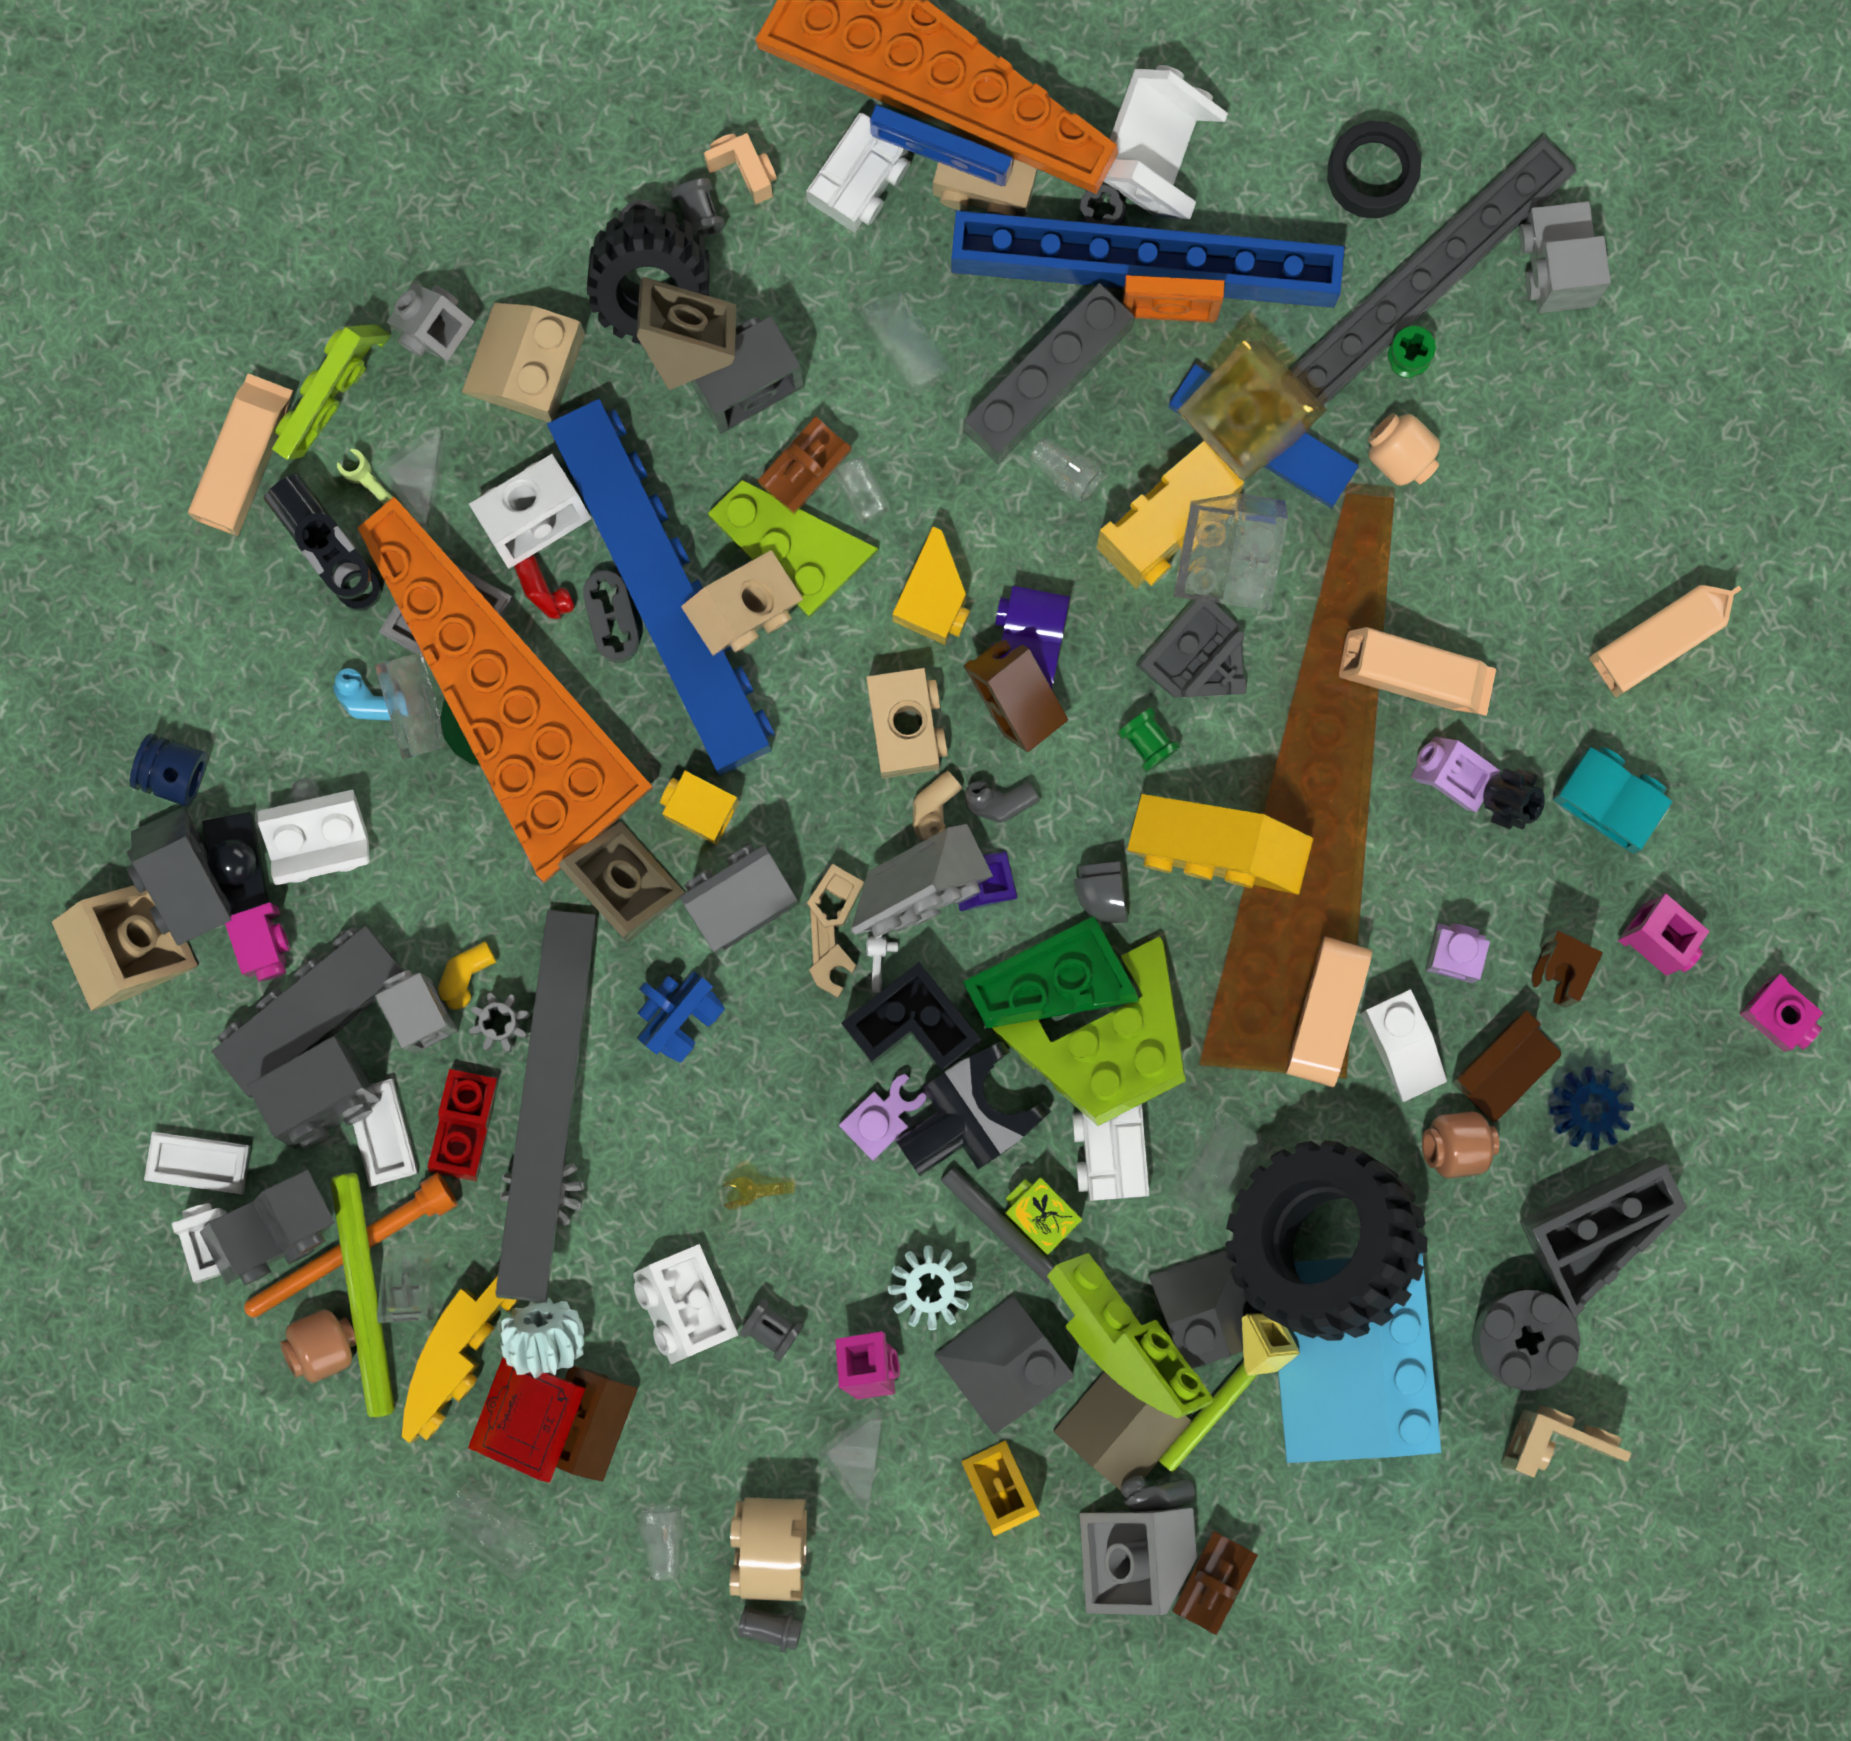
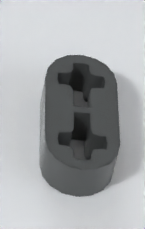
M608 570L598 571L586 580L583 587V598L594 641L598 651L607 661L624 663L634 657L640 646L639 633L628 590L622 578L616 573ZM607 582L610 588H619V593L612 596L615 612L606 614L602 601L600 599H592V594L599 592V583ZM617 620L618 627L623 635L631 634V640L624 642V651L617 653L613 646H604V640L611 638L608 622Z

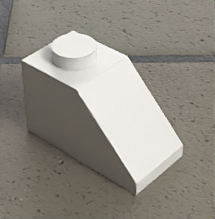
M1411 989L1360 1013L1402 1103L1447 1082L1433 1035Z

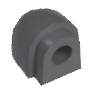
M1122 861L1078 866L1080 878L1074 879L1075 891L1080 905L1088 915L1095 917L1101 922H1128Z

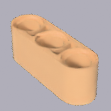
M1324 936L1292 1044L1286 1074L1334 1088L1342 1067L1370 966L1371 949Z

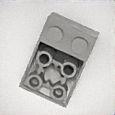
M963 824L949 827L868 871L851 927L854 935L873 930L875 937H879L892 930L897 932L913 924L918 926L940 915L939 909L952 903L955 905L960 904L981 893L978 884L993 877L968 825Z

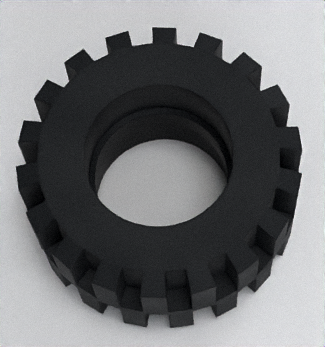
M645 209L644 215L637 216L634 210L625 212L624 221L620 222L618 219L613 218L607 222L606 232L602 230L598 232L594 239V246H591L587 295H590L589 305L592 313L599 312L598 321L604 328L612 325L615 336L621 339L626 334L632 336L633 343L641 344L637 337L640 285L632 282L625 276L631 270L640 267L658 268L673 277L667 284L709 296L710 256L709 250H705V240L700 233L693 235V225L687 220L679 224L676 222V214L668 211L665 212L664 216L655 215V209Z

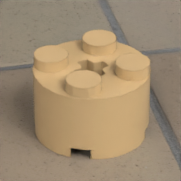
M745 1497L744 1501H736L735 1517H732L731 1547L737 1548L735 1549L734 1565H731L730 1596H740L741 1599L802 1601L805 1579H801V1570H803L804 1564H806L807 1541L806 1499Z

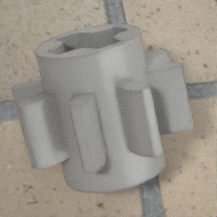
M488 993L487 1000L489 1005L483 1010L478 1007L471 1008V1011L479 1016V1025L469 1029V1033L472 1035L483 1033L487 1037L483 1043L484 1050L490 1051L495 1042H501L503 1049L510 1053L512 1052L510 1040L515 1038L516 1035L521 1038H528L529 1035L520 1029V1021L527 1019L531 1015L528 1011L516 1012L513 1010L516 996L510 994L506 998L505 1003L502 1004L498 1003L494 994ZM497 1010L505 1016H511L512 1022L505 1025L506 1033L500 1035L494 1029H488V1024L495 1020L494 1012Z

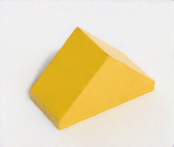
M1006 1440L961 1461L994 1536L1040 1515Z

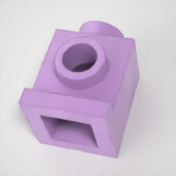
M1438 923L1425 971L1475 983L1481 979L1490 941L1485 940L1486 936L1479 934L1480 931L1475 928L1451 923L1450 926Z

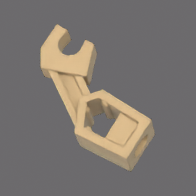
M832 864L807 902L811 914L813 966L809 971L817 987L839 999L844 988L832 983L830 980L832 970L837 967H843L853 974L857 966L839 944H835L834 928L845 925L865 883ZM826 891L845 901L842 910L837 912V919L828 920L827 915L822 913L818 907L821 906V898Z

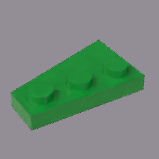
M1093 916L963 981L986 1029L1139 1002L1137 992L1096 918Z

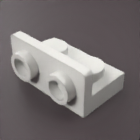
M353 789L257 811L258 825L271 860V876L275 885L289 882L299 883L310 877L337 871L347 872L359 866L367 865L370 862L368 833Z
M700 1244L650 1264L633 1273L635 1296L641 1307L648 1310L655 1327L653 1331L655 1343L659 1351L667 1356L671 1364L738 1336Z

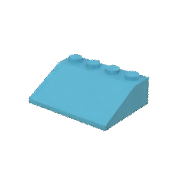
M1419 1254L1417 1263L1423 1266V1256ZM1352 1257L1294 1262V1265L1302 1282L1314 1284L1335 1276L1348 1264ZM1424 1269L1420 1281L1411 1280L1406 1291L1410 1292L1412 1296L1403 1307L1396 1303L1390 1309L1393 1318L1383 1326L1374 1322L1369 1323L1370 1331L1368 1334L1354 1338L1344 1333V1338L1341 1341H1326L1318 1336L1313 1339L1301 1335L1288 1328L1300 1354L1278 1371L1286 1463L1441 1453Z

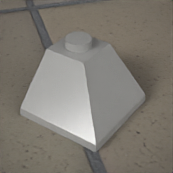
M1193 1508L1134 1511L1131 1509L1079 1513L1086 1613L1167 1614L1197 1559Z

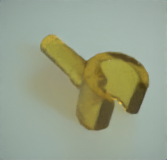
M741 1176L722 1185V1187L734 1186L741 1194L740 1200L724 1204V1207L730 1210L747 1206L756 1198L794 1193L793 1181L754 1184L748 1177Z

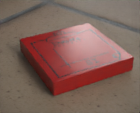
M502 1357L468 1449L539 1481L550 1483L586 1388L556 1375L554 1376L549 1372L542 1373L538 1378H534L531 1372L517 1375L514 1367L507 1365L506 1358Z

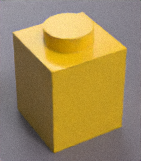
M684 771L680 781L675 778L670 780L660 799V804L666 806L662 813L666 820L718 845L739 805V800L736 796Z

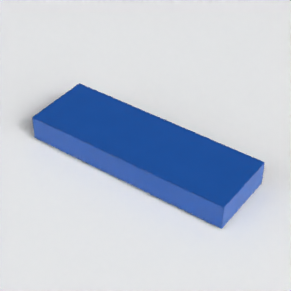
M876 105L870 118L872 137L998 186H1006L1012 172L1013 157L879 105Z

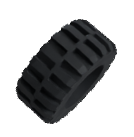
M1325 1140L1321 1143V1146L1313 1141L1297 1143L1295 1154L1282 1149L1271 1156L1270 1159L1273 1162L1271 1166L1265 1168L1259 1165L1250 1174V1177L1254 1180L1248 1190L1240 1188L1234 1201L1240 1205L1236 1215L1229 1214L1226 1227L1227 1230L1233 1232V1240L1225 1243L1226 1256L1231 1261L1237 1263L1236 1266L1231 1268L1230 1273L1235 1284L1245 1289L1243 1297L1249 1304L1262 1311L1265 1317L1313 1339L1318 1336L1326 1341H1341L1344 1338V1333L1357 1338L1369 1333V1323L1374 1322L1383 1326L1391 1320L1393 1314L1390 1309L1396 1303L1404 1307L1412 1296L1406 1290L1412 1279L1420 1281L1424 1269L1422 1265L1417 1263L1418 1255L1427 1253L1428 1237L1418 1232V1228L1424 1227L1426 1224L1424 1214L1421 1208L1413 1204L1416 1195L1410 1186L1401 1181L1396 1172L1367 1153L1353 1146L1348 1148L1336 1141ZM1340 1198L1350 1199L1355 1204L1360 1220V1236L1354 1255L1348 1264L1335 1276L1314 1284L1302 1282L1296 1272L1293 1259L1294 1241L1300 1225L1315 1208L1323 1203Z

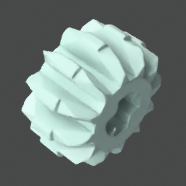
M925 1246L923 1252L925 1264L919 1265L915 1254L909 1251L905 1254V1258L914 1268L911 1273H908L899 1266L893 1267L892 1273L895 1276L906 1279V1285H891L888 1287V1293L893 1295L906 1293L908 1299L894 1306L897 1314L903 1312L910 1305L916 1308L909 1318V1325L915 1327L919 1322L921 1313L925 1312L928 1313V1329L936 1330L937 1320L935 1312L941 1311L945 1321L952 1325L956 1322V1319L947 1306L952 1303L962 1310L968 1308L969 1303L964 1299L955 1297L954 1293L955 1290H972V1282L954 1283L953 1277L963 1273L967 1266L962 1262L948 1271L945 1266L951 1259L952 1251L945 1249L939 1264L932 1263V1246ZM931 1273V1279H934L936 1274L943 1280L944 1285L939 1289L942 1297L938 1301L930 1302L929 1296L926 1298V1301H923L917 1295L916 1291L922 1286L919 1280L922 1275Z
M547 1298V1303L535 1304L529 1301L527 1307L513 1308L511 1310V1317L501 1321L502 1329L500 1334L502 1341L500 1346L502 1355L506 1358L507 1365L514 1367L517 1375L531 1372L534 1378H538L542 1373L550 1372L555 1376L558 1369L572 1368L574 1359L583 1355V1323L578 1316V1311L570 1309L566 1301L553 1304L550 1298Z

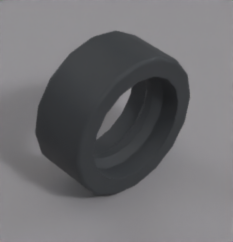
M1367 121L1352 126L1339 137L1328 162L1327 181L1332 196L1344 210L1361 218L1379 219L1394 214L1409 202L1417 186L1421 173V157L1413 139L1403 129L1389 122ZM1367 143H1381L1391 148L1399 156L1402 165V178L1398 186L1389 194L1380 197H1370L1356 191L1351 186L1346 175V162L1350 154L1357 147Z

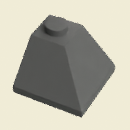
M1226 1250L1148 1276L1167 1333L1192 1369L1242 1352V1317L1246 1314L1262 1313V1311L1252 1307L1243 1297L1245 1289L1235 1284L1230 1271L1237 1263L1227 1258Z
M1014 1296L1010 1297L935 1354L938 1361L993 1434H996L1028 1412L1074 1377Z

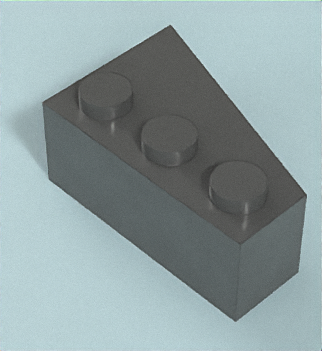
M1651 1156L1519 1222L1554 1296L1576 1318L1586 1308L1584 1305L1605 1284L1609 1285L1620 1275L1618 1272L1639 1251L1643 1252L1687 1209V1206L1667 1164Z

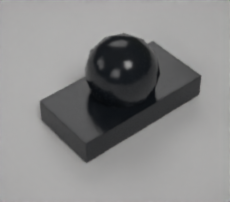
M245 812L202 821L208 852V865L230 903L231 915L269 903L253 813Z

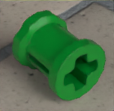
M1408 326L1400 330L1395 336L1387 355V359L1391 364V370L1399 377L1407 379L1422 375L1429 367L1435 355V339L1423 327ZM1410 344L1419 347L1417 356L1413 361L1404 357L1406 349Z
M1152 707L1138 715L1117 733L1121 739H1128L1144 761L1142 768L1145 772L1154 769L1181 748L1177 741H1171L1154 719L1157 713Z

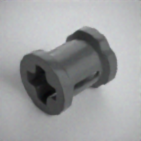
M707 178L683 183L670 192L672 201L679 204L683 219L693 225V235L700 233L703 238L722 231L725 226L723 217L717 216L710 195L713 186L711 180Z
M1101 185L1097 194L1087 190L1081 198L1080 210L1087 223L1119 226L1123 223L1126 216L1125 202L1118 191L1111 186ZM1105 197H1110L1109 203L1115 209L1113 216L1105 214L1101 221L1097 220V214L1091 208L1094 202L1102 203Z
M763 1298L746 1321L739 1335L743 1338L751 1336L773 1351V1358L780 1362L800 1334L804 1325L800 1322L791 1323L769 1308L770 1302Z

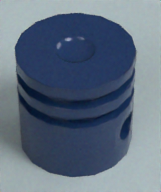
M149 733L142 741L136 753L130 773V787L136 790L141 789L148 794L153 792V795L188 807L194 801L204 777L208 760L207 753L175 741L170 743L168 739L163 737L158 739L157 735Z

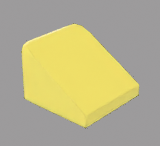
M1263 1312L1246 1314L1242 1317L1244 1367L1248 1376L1277 1372L1300 1354L1287 1327L1265 1317Z

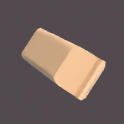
M249 373L247 374L244 383L235 394L187 512L195 521L237 537L239 536L273 452L272 447L279 437L275 434V431L281 419L288 412L293 390Z
M1699 585L1594 653L1589 659L1615 698H1617L1726 627L1729 621L1733 596L1742 589L1738 586L1730 591Z
M1364 627L1348 632L1339 677L1454 711L1487 716L1496 668L1489 667L1483 661Z

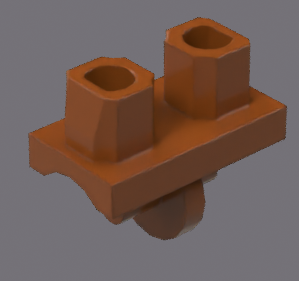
M815 416L757 480L758 484L795 515L852 452V447Z

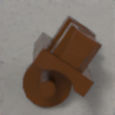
M1213 1530L1171 1611L1217 1636L1258 1554Z

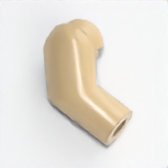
M948 770L917 794L913 800L912 826L916 835L922 840H927L946 829L943 805L962 790L961 785Z

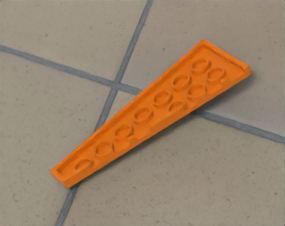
M777 0L755 39L760 50L997 152L1013 157V159L1097 194L1119 153L1117 144L1075 112L1071 114L1049 97L1045 89L1037 83L1033 85L1016 72L1012 64L1001 56L1000 58L995 56L979 43L978 38L928 0Z
M393 497L357 529L531 862L536 875L545 884L561 870L558 864L562 859L602 834L648 794L653 787L402 504Z

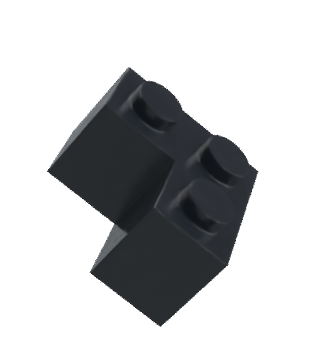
M920 962L916 963L841 1023L872 1065L912 1035L940 1072L943 1073L981 1041Z

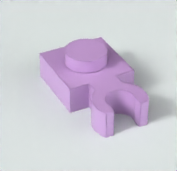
M906 1074L900 1075L893 1081L890 1087V1096L885 1101L873 1092L839 1124L843 1131L872 1161L908 1128L899 1116L904 1111L912 1112L919 1109L927 1099L923 1092L911 1102L904 1101L900 1097L899 1091L901 1086L909 1080Z

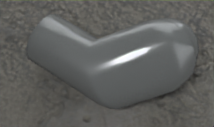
M976 781L971 783L965 792L967 807L975 815L998 823L1008 821L1040 802L1029 781L1008 793L987 787L986 782Z
M1138 1475L1126 1480L1120 1488L1122 1495L1127 1499L1125 1504L1134 1511L1170 1509L1190 1503L1195 1496L1194 1485L1188 1479H1179L1148 1488L1145 1478Z

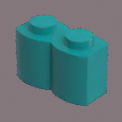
M1590 747L1583 752L1552 800L1625 850L1635 854L1643 848L1673 801L1664 795L1666 788L1656 779L1646 774H1641L1638 778L1628 772L1623 767L1625 760L1614 751L1606 747H1600L1597 751Z

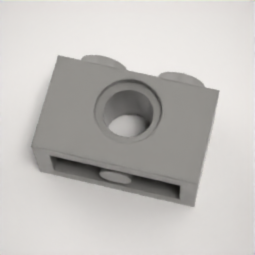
M407 970L389 978L383 983L386 990L375 995L401 1048L416 1054L459 1032L444 1001L440 999L433 980L420 972L418 974H411L410 970Z

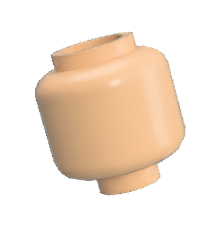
M1395 413L1390 414L1368 437L1367 441L1371 444L1368 458L1384 475L1398 486H1403L1413 480L1418 484H1422L1432 476L1439 466V463L1435 460L1440 449L1439 439L1412 414H1404L1399 417Z

